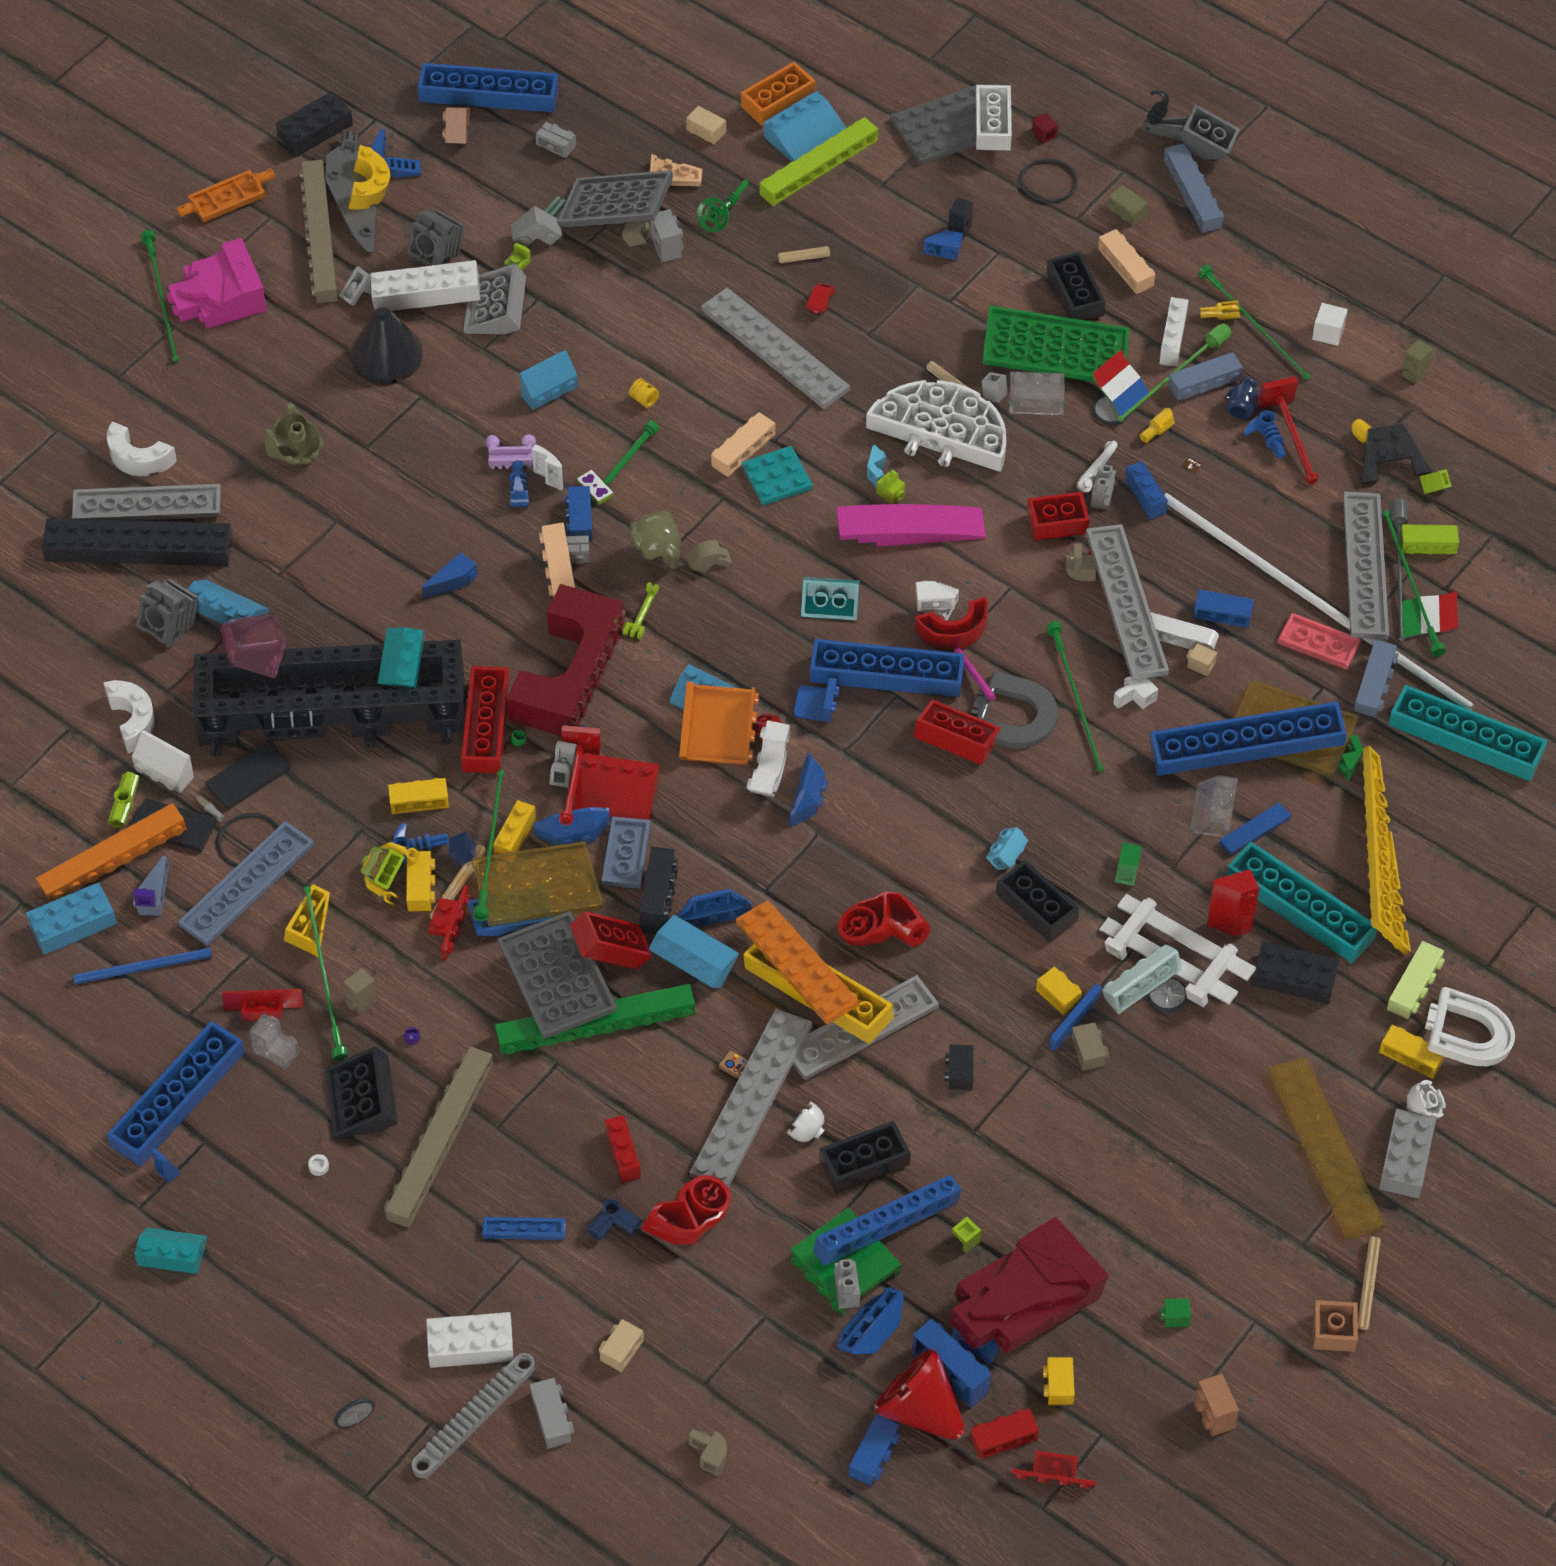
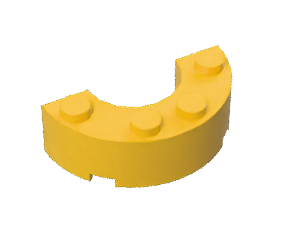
M360 145L355 160L354 172L364 176L367 181L354 182L348 208L356 210L368 209L371 205L379 204L385 196L390 180V170L386 161L377 152L373 151L372 148Z

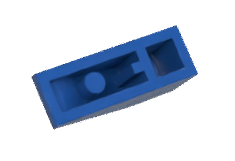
M460 552L422 585L423 597L427 599L466 586L469 582L476 579L478 575L477 564Z

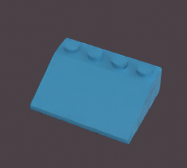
M815 91L765 121L764 137L791 162H794L803 154L810 152L816 146L826 142L830 137H834L843 129H846V126L828 100L818 91Z

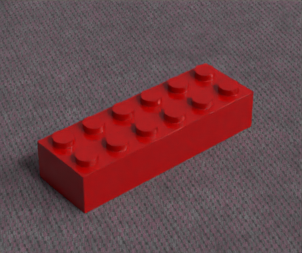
M471 666L461 757L463 772L497 773L501 770L507 717L506 698L510 688L509 667Z

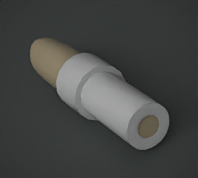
M199 795L197 796V802L208 814H211L219 822L224 819V815L212 803H209Z

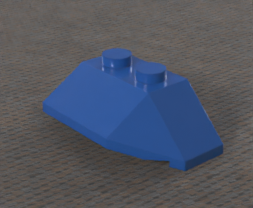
M811 753L806 754L790 813L791 826H795L816 815L818 807L823 805L824 796H822V792H826L828 780H825V771Z
M589 807L574 810L571 812L574 815V819L570 825L560 823V813L551 815L540 822L533 823L534 837L557 849L569 848L579 844H589L596 841L609 824V808Z
M725 889L689 898L677 916L698 928L736 919L752 910L751 901L733 890Z
M887 1287L883 1290V1293L876 1295L865 1303L841 1331L838 1344L839 1350L852 1354L876 1353L900 1324L903 1292Z

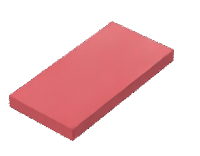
M1291 613L1278 638L1277 644L1347 670L1361 643V639L1353 638L1350 634Z

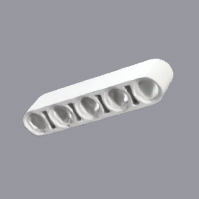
M1150 612L1159 641L1188 649H1194L1198 643L1214 651L1219 637L1215 630Z

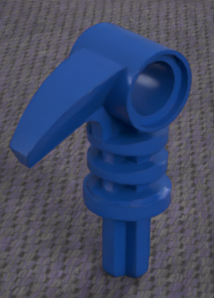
M1263 411L1247 425L1244 436H1248L1258 430L1263 434L1267 448L1272 449L1276 458L1282 459L1285 456L1282 446L1284 439L1280 435L1278 427L1275 426L1276 416L1271 411Z
M515 460V462H512V473L509 475L511 486L510 504L511 507L529 506L527 474L523 472V463Z
M402 823L397 828L392 842L406 847V850L415 848L417 851L426 849L432 852L433 847L448 844L449 838L446 833L430 837L428 833H425L422 839L420 836H417L418 840H414L413 837L407 839L405 837L407 824ZM404 855L405 858L403 859V861H406L407 856Z

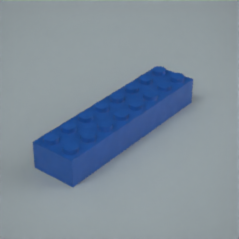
M423 63L418 84L419 102L554 113L559 89L558 73Z
M815 639L810 667V682L828 684L829 678H836V685L960 697L965 654Z
M211 1021L107 1133L110 1147L141 1167L152 1155L151 1150L153 1148L157 1150L243 1056L245 1053L243 1041Z

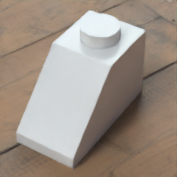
M935 581L916 582L917 611L955 609V594Z

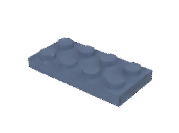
M612 817L602 885L641 889L651 820Z

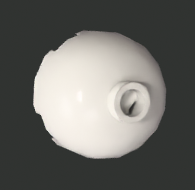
M1424 1080L1411 1087L1407 1094V1110L1409 1112L1435 1117L1436 1119L1444 1115L1442 1109L1446 1108L1445 1100L1439 1089L1435 1090L1431 1086L1433 1082Z
M812 1101L808 1103L809 1110L803 1109L791 1124L795 1126L793 1130L788 1129L786 1131L789 1136L797 1141L807 1142L813 1137L818 1139L824 1131L822 1128L824 1114Z

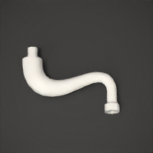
M1116 441L1107 442L1104 445V452L1079 478L1077 482L1079 492L1087 493L1092 490L1098 467L1101 468L1103 464L1105 465L1118 445Z

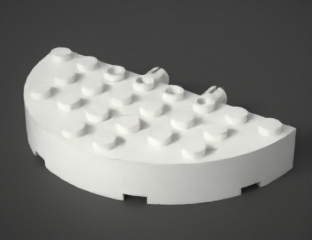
M926 380L904 384L887 392V395L881 400L878 399L866 414L867 429L907 441L908 444L904 451L908 455L911 452V456H914L920 445L941 452L942 455L938 463L943 466L946 461L944 467H948L952 457H956L999 472L1003 468L1006 453V428L1002 417L989 400L986 401L981 397V394L966 386L937 380V383H926Z

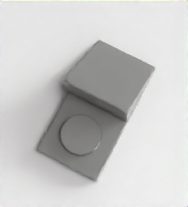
M357 266L339 294L340 297L353 306L363 291L369 294L372 293L371 275L359 266Z

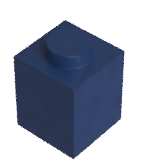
M465 831L449 838V854L456 864L461 866L476 859V844Z

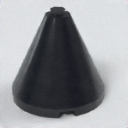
M380 307L374 311L354 341L351 349V358L355 370L362 377L372 382L388 384L391 383V380L398 378L405 380L413 375L422 363L423 350L416 334L390 309Z

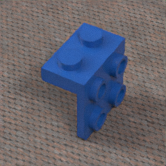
M829 678L827 688L800 685L794 708V717L831 722L832 713L836 712L837 702H835V698L839 697L840 687L836 686L837 679Z

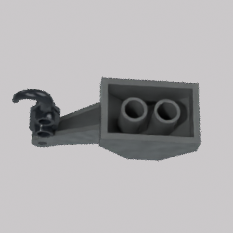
M1153 90L1150 95H1160L1163 100L1156 102L1147 114V119L1142 126L1145 132L1184 142L1192 154L1203 160L1225 159L1228 156L1240 128L1196 104L1189 116L1164 118L1168 112V95L1161 90Z

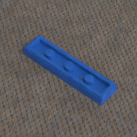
M1277 803L1220 839L1219 844L1230 856H1233L1244 849L1250 841L1254 843L1290 820L1291 814L1280 803Z
M1095 984L1052 1034L1049 1044L1050 1049L1056 1051L1070 1035L1072 1027H1076L1101 998L1102 987Z
M483 1217L482 1237L483 1239L565 1240L566 1218Z

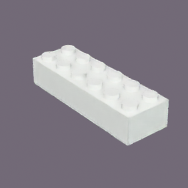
M476 260L371 273L374 310L386 307L391 311L480 300L479 274Z

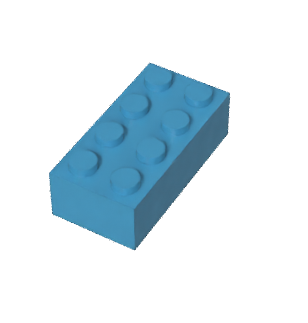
M99 882L26 912L29 926L44 955L117 924L114 911Z

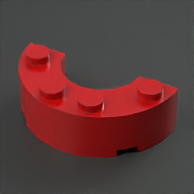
M982 597L968 601L967 614L964 618L957 621L942 620L933 611L915 617V631L922 640L936 648L955 650L956 648L968 647L979 640L985 632L988 616L987 599Z

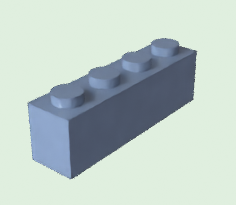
M1232 352L1169 374L1168 387L1177 401L1187 399L1193 395L1238 381L1242 377L1243 366Z
M1378 640L1374 641L1355 702L1354 712L1376 718L1377 712L1382 711L1384 700L1381 699L1383 695H1387L1389 685L1386 683L1388 679H1392L1394 669H1391L1392 664L1397 663L1399 653H1396L1397 645Z

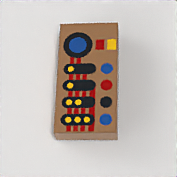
M730 1050L719 1064V1068L739 1079L748 1060Z

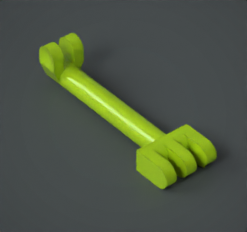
M647 583L646 591L648 594L634 623H626L623 635L627 636L629 630H631L630 637L634 638L636 632H638L637 639H642L645 627L641 626L659 590V585L655 584L652 586V583Z

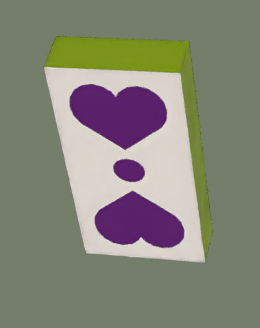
M592 470L577 478V483L580 486H590V497L598 505L613 497V492Z

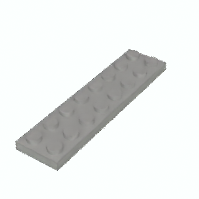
M202 484L78 489L73 491L72 519L135 521L220 517L221 485Z
M916 975L879 995L893 1004L894 1019L870 1044L831 1022L808 1034L793 1066L804 1081L939 1008V1003Z

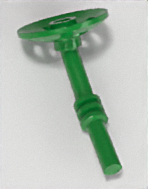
M744 179L737 189L726 198L725 203L715 197L703 200L697 210V219L700 226L708 232L723 230L729 221L728 209L739 200V196L749 185V181ZM714 202H717V203L721 204L722 206H721V207L714 206ZM708 205V207L705 210V215H703L704 207ZM709 220L711 223H715V228L708 226L705 222Z

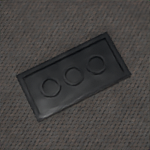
M266 742L206 781L205 786L229 810L288 772L290 766Z
M145 798L132 825L168 806V804ZM176 807L183 817L187 829L180 835L166 840V842L202 852L217 823V819Z

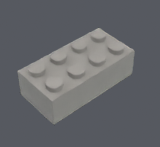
M1396 1109L1379 1185L1380 1190L1419 1199L1436 1122L1435 1117Z

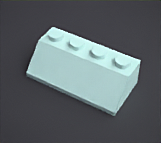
M1166 944L1163 947H1158L1149 957L1139 960L1132 969L1124 971L1118 979L1110 981L1105 985L1104 989H1102L1104 998L1118 1015L1182 970L1178 951Z

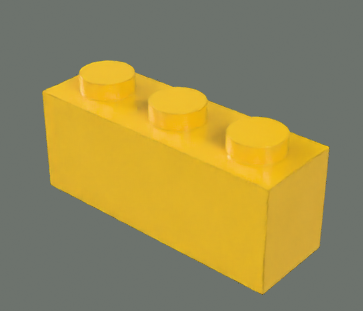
M434 778L424 781L416 780L388 785L392 814L449 808L446 778Z
M517 800L493 843L495 858L509 863L513 862L536 820L535 806Z
M419 851L420 855L417 853L413 854L412 857L417 862H411L407 858L408 912L431 911V905L435 903V891H432V887H435V875H432V870H435V859H431V851Z
M1394 1025L1390 1027L1381 1042L1379 1053L1434 1079L1445 1056L1430 1052L1428 1050L1429 1042L1423 1038L1414 1036L1406 1032L1405 1029Z

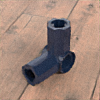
M608 1199L604 1202L601 1211L588 1226L587 1232L591 1237L601 1241L615 1224L625 1232L633 1235L639 1229L642 1219L623 1208L617 1200ZM615 1209L617 1212L610 1214L607 1211Z

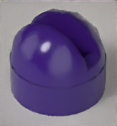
M409 1027L404 1032V1040L407 1044L414 1045L420 1040V1033L415 1027Z

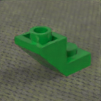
M1357 734L1349 736L1348 744H1346L1347 753L1342 754L1341 761L1338 763L1339 771L1341 774H1344L1346 780H1350L1362 758L1363 747Z
M1122 843L1115 882L1134 886L1142 846Z

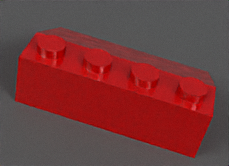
M584 753L573 811L589 807L609 808L610 818L622 817L649 820L659 781V764Z

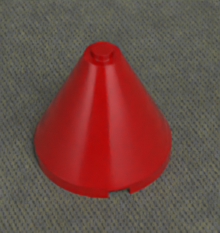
M929 1348L916 1357L909 1364L910 1367L902 1374L899 1373L876 1401L874 1411L882 1417L949 1440L953 1438L957 1440L965 1432L963 1429L965 1424L940 1356L933 1348Z

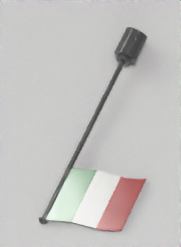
M1394 499L1389 503V517L1393 527L1397 528V538L1401 546L1402 524L1407 525L1408 504L1403 499ZM1397 549L1399 637L1397 640L1404 642L1407 638L1427 635L1428 633L1426 630L1427 625L1417 599L1413 598L1402 601L1401 557ZM1457 591L1444 595L1420 597L1430 625L1434 627L1436 634L1458 629Z

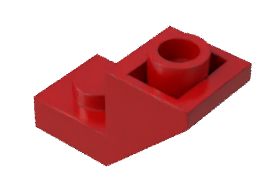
M822 283L814 285L806 308L811 309L812 313L817 314L828 310L829 299L831 295L835 294L836 286Z

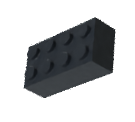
M331 91L276 122L277 137L298 157L337 135L342 129L351 127L353 125L352 111Z
M1081 251L1047 259L1046 274L1067 317L1086 321L1104 316L1106 302Z
M651 846L640 907V927L643 933L656 935L670 919L669 912L672 911L673 900L671 899L672 895L674 896L676 887L674 882L678 878V857H675V849Z
M1026 860L1019 863L996 883V895L1049 943L1078 921L1080 908Z
M1262 941L1252 986L1329 1004L1340 959Z
M895 1121L819 1148V1161L835 1193L910 1165L911 1153Z

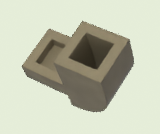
M717 540L701 542L694 546L686 555L691 569L704 573L713 564L729 567L732 564L728 550L720 547Z
M1074 544V551H1070V555H1066L1067 574L1079 581L1096 580V565L1093 555H1082V544Z
M692 1429L689 1434V1445L703 1451L700 1457V1468L719 1476L727 1462V1444L724 1437L717 1431H715L711 1438L704 1431L698 1432Z

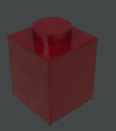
M1048 113L1032 119V132L1044 144L1057 138L1058 125Z

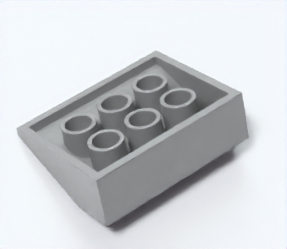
M516 263L479 275L480 300L467 302L464 333L508 334L520 330L526 275Z

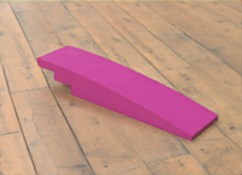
M923 504L836 507L840 540L858 539V543L876 542V547L986 539L982 508Z

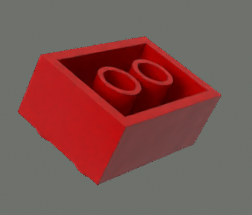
M1082 492L1028 498L1027 514L1034 541L1086 534L1090 520Z

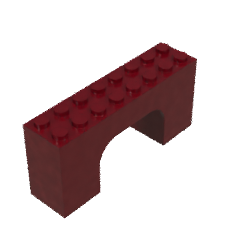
M563 584L559 585L547 611L548 635L576 642L579 644V647L569 669L558 677H544L519 670L506 698L508 721L562 736V726L580 727L581 718H585L587 713L588 703L591 704L593 700V692L600 685L601 674L604 675L606 672V663L612 659L613 648L618 645L621 631L623 632L626 626V621H624L626 610L624 609L623 601Z

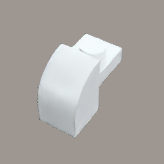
M1131 676L1124 679V687H1120L1115 692L1114 705L1119 709L1131 700H1134L1144 709L1157 701L1158 688L1147 678L1132 680Z

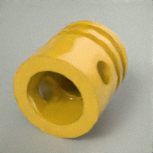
M640 378L632 384L629 396L644 407L649 408L657 401L659 390Z

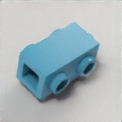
M1017 827L1005 828L1000 832L997 841L990 847V852L986 858L997 870L1010 869L1015 865V860L1019 854L1024 851L1028 839Z

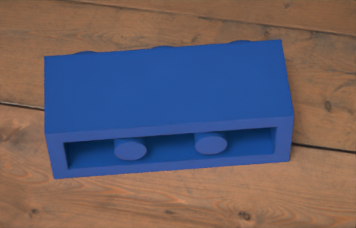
M1141 461L1127 466L1125 481L1148 518L1153 519L1166 514L1168 500L1144 462Z
M590 486L568 487V494L565 495V506L569 505V509H565L566 520H570V523H566V533L570 534V536H589V541H593Z
M1199 590L1194 618L1249 628L1254 599Z
M876 1414L849 1465L850 1477L872 1486L875 1479L879 1480L883 1472V1468H881L883 1463L889 1461L893 1444L897 1445L900 1440L901 1433H899L898 1423Z

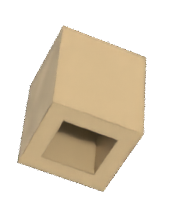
M1197 643L1194 649H1190L1186 656V659H1188L1187 668L1208 676L1216 664L1217 652Z

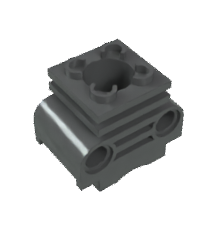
M426 209L418 213L416 222L412 223L411 238L407 248V254L410 255L409 258L411 260L416 259L426 266L450 263L451 257L454 258L455 255L458 256L460 254L465 225L439 210H436L434 213Z
M171 579L167 583L156 580L147 585L146 593L140 596V612L136 626L140 628V631L150 633L157 640L164 644L166 643L167 648H170L182 638L184 630H188L189 626H194L199 596Z

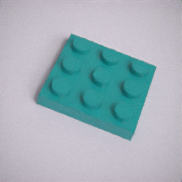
M792 446L741 462V467L762 506L813 489V484Z

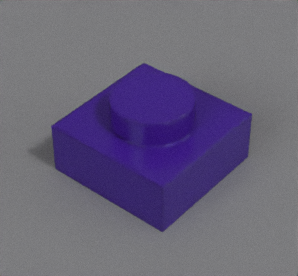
M135 888L133 896L136 906H156L157 900L154 890Z

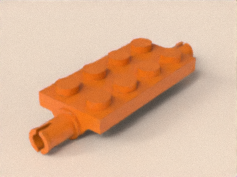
M269 168L261 173L252 174L248 170L188 195L189 203L178 206L177 212L180 217L195 212L204 223L266 197L261 185L266 181L275 179L274 171L272 168Z

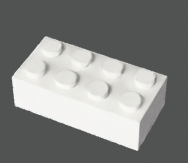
M976 85V150H1011V86Z
M510 1312L427 1319L430 1368L510 1362L514 1359Z

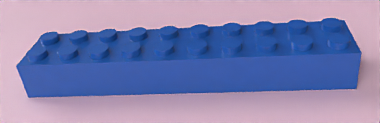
M1336 701L1150 732V747L1157 776L1343 746L1346 742L1347 733L1339 703Z

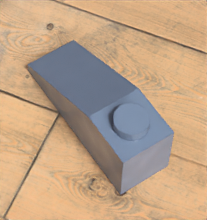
M162 856L138 888L154 890L157 900L156 906H136L135 900H133V905L137 907L138 915L162 916L169 869L167 856Z

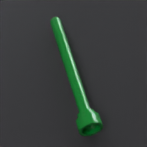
M652 420L647 421L641 436L603 480L606 485L613 481L647 438L656 435L660 430L656 422Z

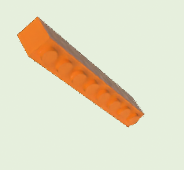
M172 803L36 877L39 888L49 903L72 892H76L86 884L95 882L106 873H111L117 867L131 862L137 856L146 854L157 845L164 844L166 840L180 835L187 829L185 821Z

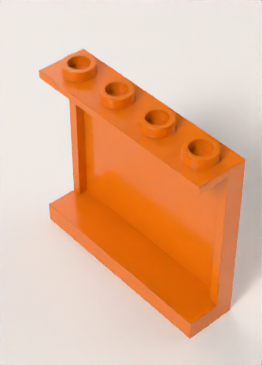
M687 682L679 752L680 760L749 766V760H753V749H750L751 742L755 741V731L752 730V726L757 721V712H754V705H758L759 693H756L755 687H752V689L695 685L694 682Z

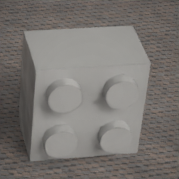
M670 209L660 211L656 219L650 221L651 239L661 262L682 258L681 250H684L681 238H683V231L681 228H678L676 215L673 216Z

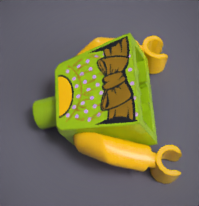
M392 842L380 846V848L373 847L369 855H366L362 860L361 873L365 875L366 887L378 896H383L385 902L394 905V903L390 902V897L393 895L398 898V895L390 891L386 892L385 890L389 889L405 858L404 855L411 862H417L412 855L415 853L420 855V853L415 848L406 850V847Z

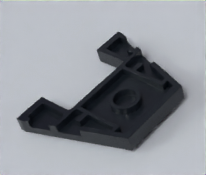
M1403 423L1369 428L1367 430L1362 484L1379 481L1376 464L1404 459L1411 460L1414 476L1431 474L1432 470Z

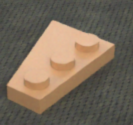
M651 155L650 172L672 170L674 176L670 185L701 186V168L684 163L680 165L675 164L670 159L662 160L658 159L656 155Z

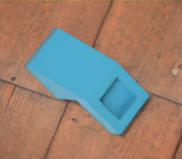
M876 445L872 446L867 465V478L875 488H877V481L884 476L882 469L885 468L886 460L885 453L879 450Z

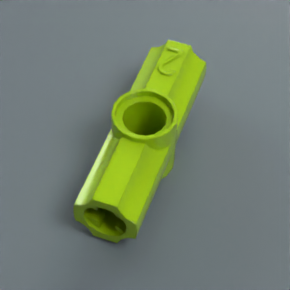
M127 772L122 775L119 788L114 793L115 800L108 820L109 825H112L114 828L121 829L125 827L129 812L134 807L133 799L140 778L133 772Z

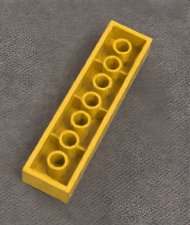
M755 944L743 954L745 969L812 1009ZM828 965L857 997L860 1006L836 1019L833 1023L870 1044L894 1019L893 1004Z

